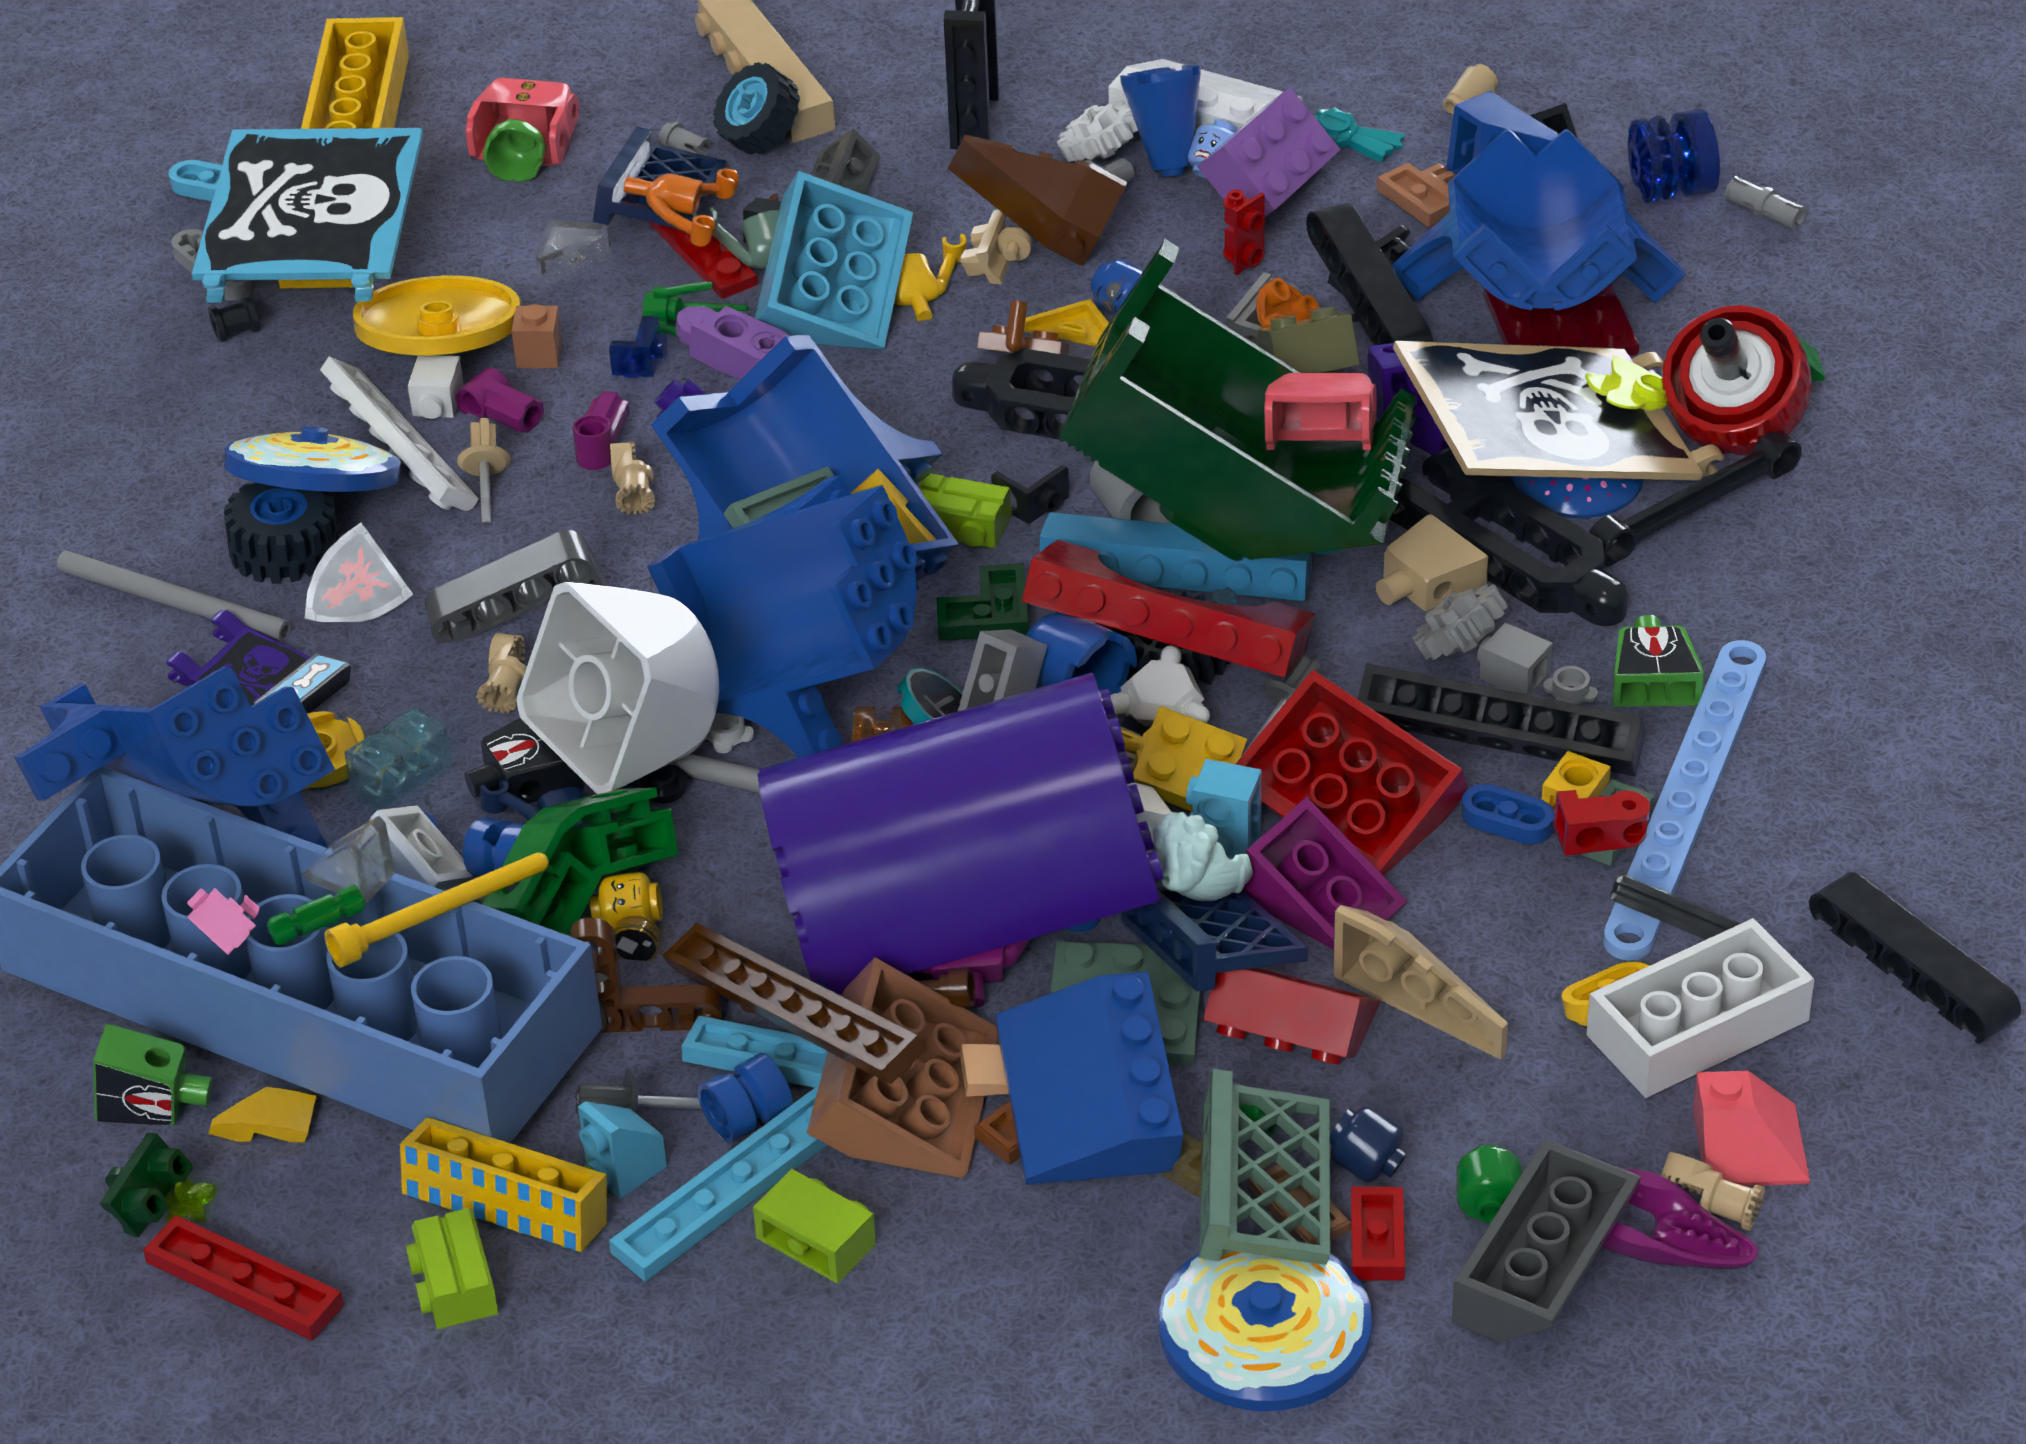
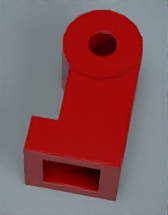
M1576 790L1557 791L1553 824L1564 856L1631 848L1644 842L1647 835L1650 802L1641 793L1627 790L1616 792L1611 797L1601 796L1581 799L1578 798Z

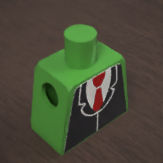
M1644 615L1634 622L1633 627H1623L1619 630L1612 697L1613 707L1698 705L1702 696L1704 672L1684 627L1680 625L1661 626V621L1658 617Z
M106 1024L93 1059L95 1121L174 1126L182 1103L209 1106L213 1091V1077L186 1073V1048L180 1043Z

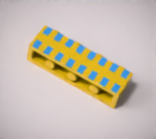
M426 1117L400 1143L402 1194L454 1211L469 1208L471 1211L473 1210L474 1216L477 1219L582 1252L607 1224V1181L605 1173Z

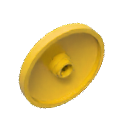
M457 275L414 278L392 283L374 290L372 301L357 302L353 309L354 331L356 336L366 345L390 353L424 356L465 352L493 344L512 333L516 306H520V299L517 293L508 286L485 278Z

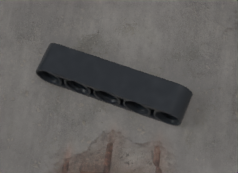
M1344 203L1310 211L1306 219L1308 236L1373 344L1382 345L1395 343V341L1434 342L1429 326L1355 207L1351 203Z
M1848 872L1810 896L1809 910L1816 921L1819 919L1823 920L1832 927L1829 931L1850 947L1857 946L1867 954L1865 958L1887 975L1892 973L1904 983L1901 985L1921 1001L1926 1002L1928 1000L1940 1009L1937 1013L1959 1030L1965 1028L1977 1038L1974 1040L1976 1043L1985 1041L2019 1018L2021 1014L2019 999L2006 983L1861 875L1855 872Z

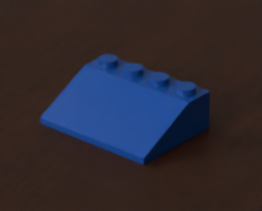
M1148 972L1096 976L996 1014V1028L1025 1185L1178 1171L1183 1131Z

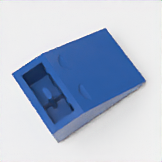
M1489 91L1455 104L1446 168L1448 171L1458 174L1505 129H1510L1535 155L1559 134Z

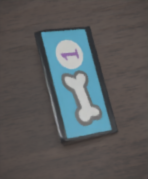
M316 653L253 702V705L279 689L288 686L295 689L306 713H311L349 682L351 665L345 661Z

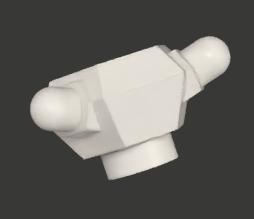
M1173 645L1167 646L1162 650L1160 660H1151L1121 686V692L1110 695L1115 714H1125L1126 717L1133 716L1134 719L1145 727L1152 726L1159 706L1207 723L1210 718L1209 710L1201 703L1204 697L1191 670L1184 664H1181V651Z

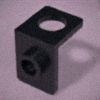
M1060 465L1029 488L1022 486L999 471L991 475L993 485L1009 487L1011 489V493L1017 501V507L1011 505L1012 515L1028 525L1046 512L1053 513L1056 511L1062 501L1069 497V470L1064 465Z

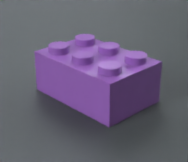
M1289 87L1258 111L1197 167L1223 199L1231 190H1240L1249 199L1263 192L1265 194L1266 217L1276 210L1341 149L1291 87Z

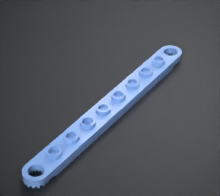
M1737 640L1727 643L1720 650L1648 823L1646 838L1637 849L1627 873L1628 876L1674 895L1764 673L1766 653L1759 645L1750 641ZM1746 657L1751 659L1753 663L1741 665L1733 662L1731 659ZM1615 902L1604 929V947L1609 954L1621 960L1632 961L1641 959L1652 950L1663 922ZM1621 933H1633L1639 936L1641 940L1635 943H1625L1618 940L1616 936Z

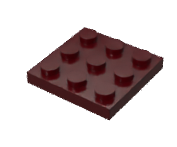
M1611 283L1589 300L1576 306L1555 311L1554 308L1522 309L1498 299L1484 288L1483 297L1504 345L1625 349L1629 356L1639 354V343Z

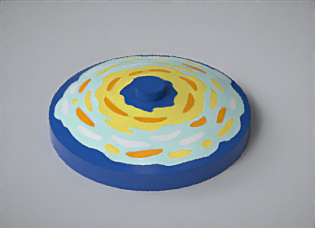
M303 427L302 432L259 435L232 442L225 447L224 468L226 471L239 478L270 486L310 491L353 492L386 488L396 484L400 478L401 460L396 455L362 441L328 434L327 429L320 427Z
M1224 1249L1220 1261L1199 1258L1198 1253L1185 1262L1172 1276L1164 1290L1159 1307L1160 1342L1163 1352L1174 1371L1184 1382L1202 1395L1216 1402L1239 1409L1281 1411L1299 1408L1319 1401L1337 1391L1354 1376L1362 1365L1370 1346L1372 1313L1367 1293L1356 1275L1332 1254H1330L1327 1265Z

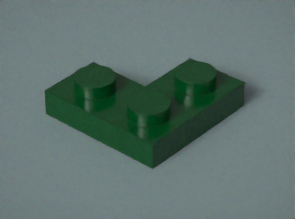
M1024 563L979 566L981 595L936 597L939 641L977 639L980 631L1009 629L1026 636L1029 631L1027 603L1022 602L1025 588Z

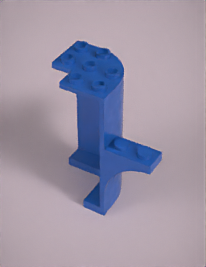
M1505 129L1448 182L1450 212L1391 265L1403 286L1418 301L1444 279L1465 268L1492 295L1510 305L1527 310H1532V308H1554L1555 311L1576 306L1597 295L1620 274L1635 284L1656 303L1686 276L1685 270L1628 214L1622 183L1569 130H1563L1535 155L1510 129Z
M809 334L785 336L729 392L678 397L651 424L681 467L692 488L698 510V540L733 529L723 515L730 504L828 466L834 476H841L850 493L876 469H879L909 500L905 507L936 538L933 541L912 544L917 555V562L914 567L916 592L919 589L917 582L925 575H932L943 568L949 561L947 555L959 545L916 485V483L924 480L933 471L931 465L942 455L934 441L920 440L903 434L886 424L866 408L839 378Z
M840 475L825 479L797 499L753 521L710 537L670 548L647 566L659 593L675 598L684 604L697 617L709 637L715 653L719 674V698L716 714L739 716L763 726L780 738L798 758L843 745L842 738L838 731H836L825 708L822 695L815 685L875 669L903 643L909 630L914 625L917 597L914 567L917 562V555L914 547L907 540L898 519L897 510L889 500L883 485L851 494Z
M230 667L218 669L153 708L96 705L86 684H78L40 706L52 732L32 747L14 757L36 800H46L103 766L199 802L235 805L248 820L328 848L300 791L334 771L335 768L295 689L285 686L251 706L233 669Z

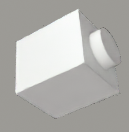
M417 356L408 383L412 416H423L429 419L437 417L454 418L458 407L455 394L464 386L459 356Z

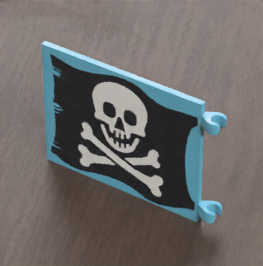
M422 128L232 130L192 270L193 280H203V287L207 289L206 302L221 303L224 301L226 280L352 279V286L356 288L355 302L372 301L374 279L391 278L423 138Z

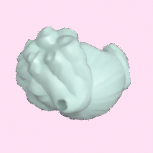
M1184 812L1168 813L1153 830L1155 848L1153 851L1156 850L1164 876L1162 884L1168 890L1176 891L1182 896L1197 901H1214L1231 893H1240L1253 875L1248 855L1239 854L1235 855L1233 859L1227 858L1223 846L1217 842L1219 838L1217 829L1210 824H1205L1204 819L1200 815L1188 817Z

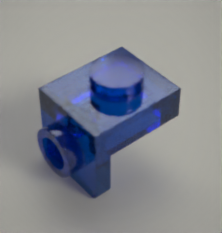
M642 316L635 341L613 340L610 342L609 354L612 375L627 378H636L638 376L654 377L658 359L666 358L668 345L667 335L660 333L659 316Z

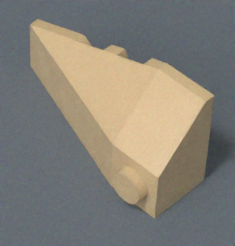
M1340 905L1335 910V978L1377 999H1381V1001L1500 1060L1506 1055L1508 1022L1409 931L1368 911Z

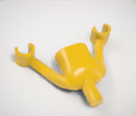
M960 234V244L957 245L949 244L946 241V237L942 238L944 261L937 278L932 273L925 255L920 253L904 254L894 304L898 306L912 305L917 321L932 319L928 302L936 300L946 291L955 264L961 262L963 251L967 250L966 236Z

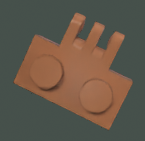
M1406 163L1377 177V191L1430 228L1450 212L1448 182L1456 174L1448 171L1440 163L1423 171L1418 170L1410 163Z

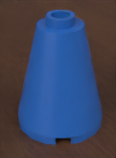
M1183 65L1182 70L1177 71L1175 68L1164 67L1128 73V76H1120L1124 94L1152 170H1160L1161 177L1185 174L1184 167L1191 165L1188 161V153L1195 135L1201 76L1199 65Z

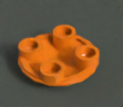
M1279 277L1267 282L1259 290L1256 300L1257 317L1262 329L1271 327L1270 320L1278 317L1295 315L1296 321L1311 318L1310 311L1320 308L1313 296H1303L1293 286L1287 284Z

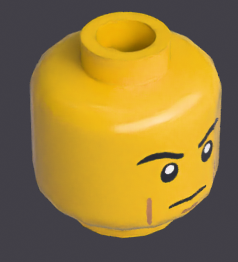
M643 872L606 876L600 882L598 894H594L590 898L592 918H599L609 923L615 935L627 929L639 930L649 934L654 929L656 921H662L663 905L658 882L651 883L648 876Z

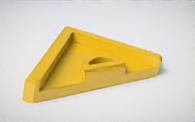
M1087 299L1026 317L1024 332L1033 333L1034 330L1058 333V339L1096 347L1099 337L1109 322L1093 301Z

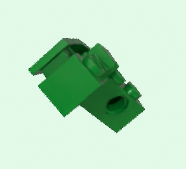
M656 787L620 788L544 807L523 825L502 867L534 853L545 854L548 858V867L543 872L521 880L518 886L510 893L505 887L488 894L482 905L570 936V928L581 918L602 875L679 855L671 808L650 809L648 799L658 797ZM621 811V813L615 814L616 819L611 820L610 813ZM582 818V823L576 824Z

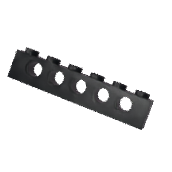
M1366 663L1358 695L1359 701L1404 731L1559 762L1565 753L1570 751L1611 766L1610 772L1634 777L1636 776L1646 734L1643 718L1640 716Z

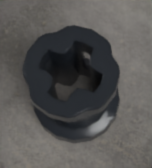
M244 296L241 298V302L223 308H217L215 305L208 307L211 326L219 342L226 341L227 336L242 331L251 330L253 333L260 331L259 319L250 296Z

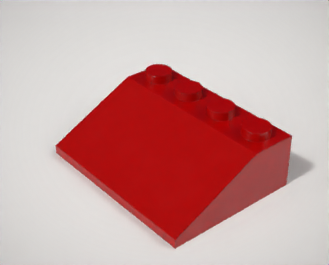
M1314 670L1308 674L1236 763V765L1262 770V805L1283 818L1302 800L1308 797L1382 875H1385L1441 825L1461 801L1464 792L1468 789L1463 770Z

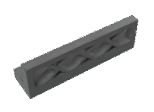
M853 128L820 151L811 176L865 195L880 154Z

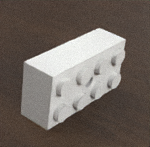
M1752 918L1590 993L1586 1035L1634 1087L1647 1098L1696 1075L1697 1072L1711 1068L1809 1021L1814 978Z

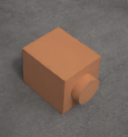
M539 304L516 306L511 331L516 368H558L563 343L558 306H542Z

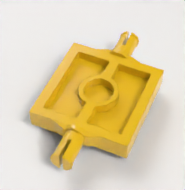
M1159 706L1152 726L1143 734V737L1121 730L1125 750L1135 754V770L1133 772L1135 783L1153 787L1163 801L1189 811H1193L1192 805L1186 803L1188 784L1192 776H1199L1205 760L1210 759L1236 764L1242 755L1247 738Z

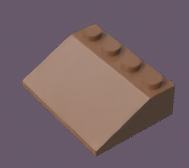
M874 957L844 989L842 997L917 1034L927 1049L912 1063L910 1069L899 1076L892 1084L828 1052L807 1134L849 1157L963 1178L968 1173L975 1142L974 1126L979 1123L985 1096L966 1097L960 1060L961 1044H996L998 1039L997 1028L969 1010L950 1004L949 999Z

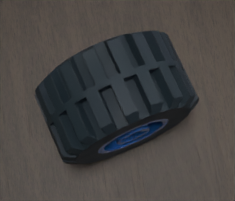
M255 482L241 486L239 493H233L228 499L229 504L224 507V522L231 563L235 569L239 567L240 574L246 578L253 573L254 581L263 583L264 579L269 577L271 578V584H281V579L285 577H290V581L295 582L300 580L299 574L306 573L309 577L312 576L326 551L339 539L333 497L327 491L290 489Z

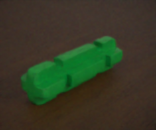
M350 885L338 890L334 897L328 894L293 908L292 914L288 915L287 912H283L271 917L268 920L267 927L272 940L276 945H282L294 940L298 933L304 936L339 922V918L342 915L348 918L361 913L365 907V900L361 891L356 885Z

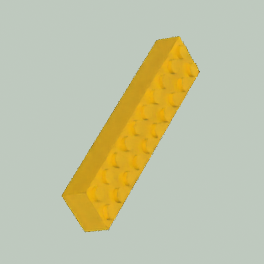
M403 17L336 18L326 20L301 129L394 128L409 59ZM352 279L278 280L280 289L353 287Z

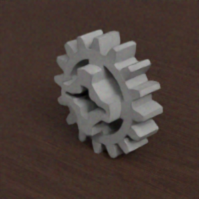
M1485 584L1477 591L1475 588L1461 593L1455 591L1444 597L1442 602L1432 611L1426 613L1425 619L1427 623L1416 629L1417 634L1412 639L1426 660L1430 657L1432 660H1436L1442 654L1448 656L1458 651L1465 653L1476 647L1478 642L1488 633L1494 631L1495 623L1493 621L1505 614L1503 610L1508 605L1494 584L1489 587Z

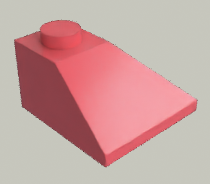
M1749 1071L1697 1072L1693 1115L1701 1162L1712 1166V1170L1721 1172L1723 1179L1743 1186L1810 1184L1795 1103Z

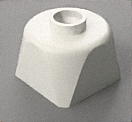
M572 582L560 583L553 588L516 698L519 715L596 794L616 790L686 757L702 744L711 729L718 705L719 674L712 644L700 621L684 604L675 598L625 588Z

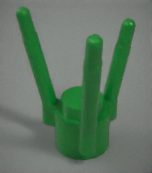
M702 282L673 287L654 286L653 291L646 292L644 296L642 312L645 323L653 324V332L668 333L678 337L676 327L672 323L677 321L679 311L691 306L702 308L704 306L720 312L725 306L737 311H748L749 306L726 303L683 302L681 297H676V295L710 290L713 286L711 282Z

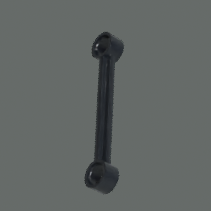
M1782 431L1767 432L1766 435L1758 440L1752 454L1624 521H1621L1614 515L1601 518L1592 526L1589 533L1603 541L1604 565L1609 567L1623 560L1631 554L1637 541L1765 474L1775 480L1794 470L1801 458V445Z

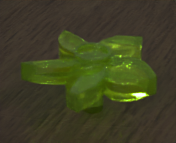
M189 1178L185 1182L176 1183L175 1194H167L166 1196L167 1210H170L166 1223L175 1215L184 1218L186 1214L196 1222L207 1221L206 1210L203 1205L210 1202L217 1192L215 1185L209 1183L194 1185Z

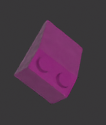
M1308 797L1302 800L1243 853L1247 854L1250 859L1253 875L1242 890L1270 915L1334 950L1335 910L1340 905L1368 911L1387 921L1407 902Z

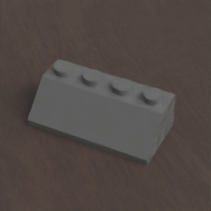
M1544 1139L1454 1280L1452 1322L1499 1342L1552 1328L1639 1186L1641 1176Z

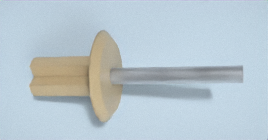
M480 418L479 423L471 422V447L459 454L457 464L464 472L480 476L481 523L483 525L491 524L490 475L506 470L511 463V456L506 450L496 446V425L490 424L487 418Z

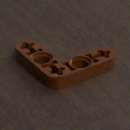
M584 918L575 922L570 928V937L587 943L588 941H594L595 946L598 947L597 953H592L595 973H602L609 978L603 982H596L599 1002L604 1001V1013H601L603 1028L599 1033L642 1032L643 1028L661 1027L660 1031L691 1030L698 1016L721 1020L723 999L718 991L710 986L665 985L622 987L615 932L606 921L599 918ZM643 1006H656L663 1012L656 1015H646L638 1009ZM673 1008H678V1012H673Z

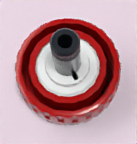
M1747 305L1725 306L1710 310L1693 319L1677 334L1669 346L1662 366L1663 377L1661 380L1662 388L1666 391L1665 399L1680 429L1684 431L1690 440L1698 442L1701 447L1716 445L1722 454L1732 453L1735 456L1751 454L1758 440L1770 431H1782L1789 435L1804 417L1805 410L1810 403V392L1812 391L1811 371L1802 344L1788 324L1784 323L1777 315L1769 313L1762 308Z

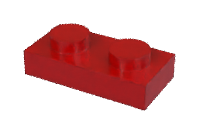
M1351 1186L1352 1273L1359 1280L1405 1281L1403 1187Z

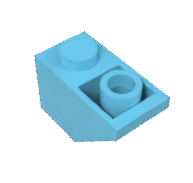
M588 1101L578 1106L581 1125L579 1137L584 1146L586 1159L584 1167L605 1173L607 1189L619 1199L667 1167L663 1135L629 1108Z

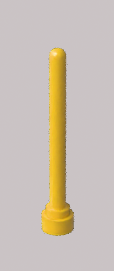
M534 853L361 927L357 923L352 925L346 922L325 930L324 937L327 949L336 965L340 968L361 960L362 953L368 951V945L543 872L548 867V858L543 853Z

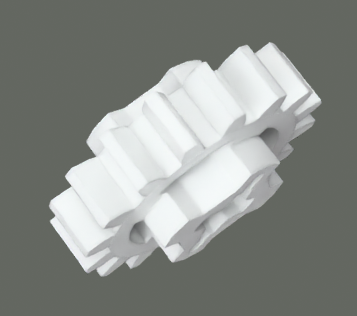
M1120 101L1114 106L1112 103H1109L1106 106L1100 107L1096 104L1084 110L1085 113L1066 127L1068 131L1059 135L1060 139L1057 141V144L1067 162L1074 160L1076 163L1077 160L1082 161L1085 158L1093 160L1097 157L1106 159L1114 155L1115 151L1123 144L1128 143L1134 137L1132 133L1137 132L1138 129L1128 103L1125 104L1124 101Z

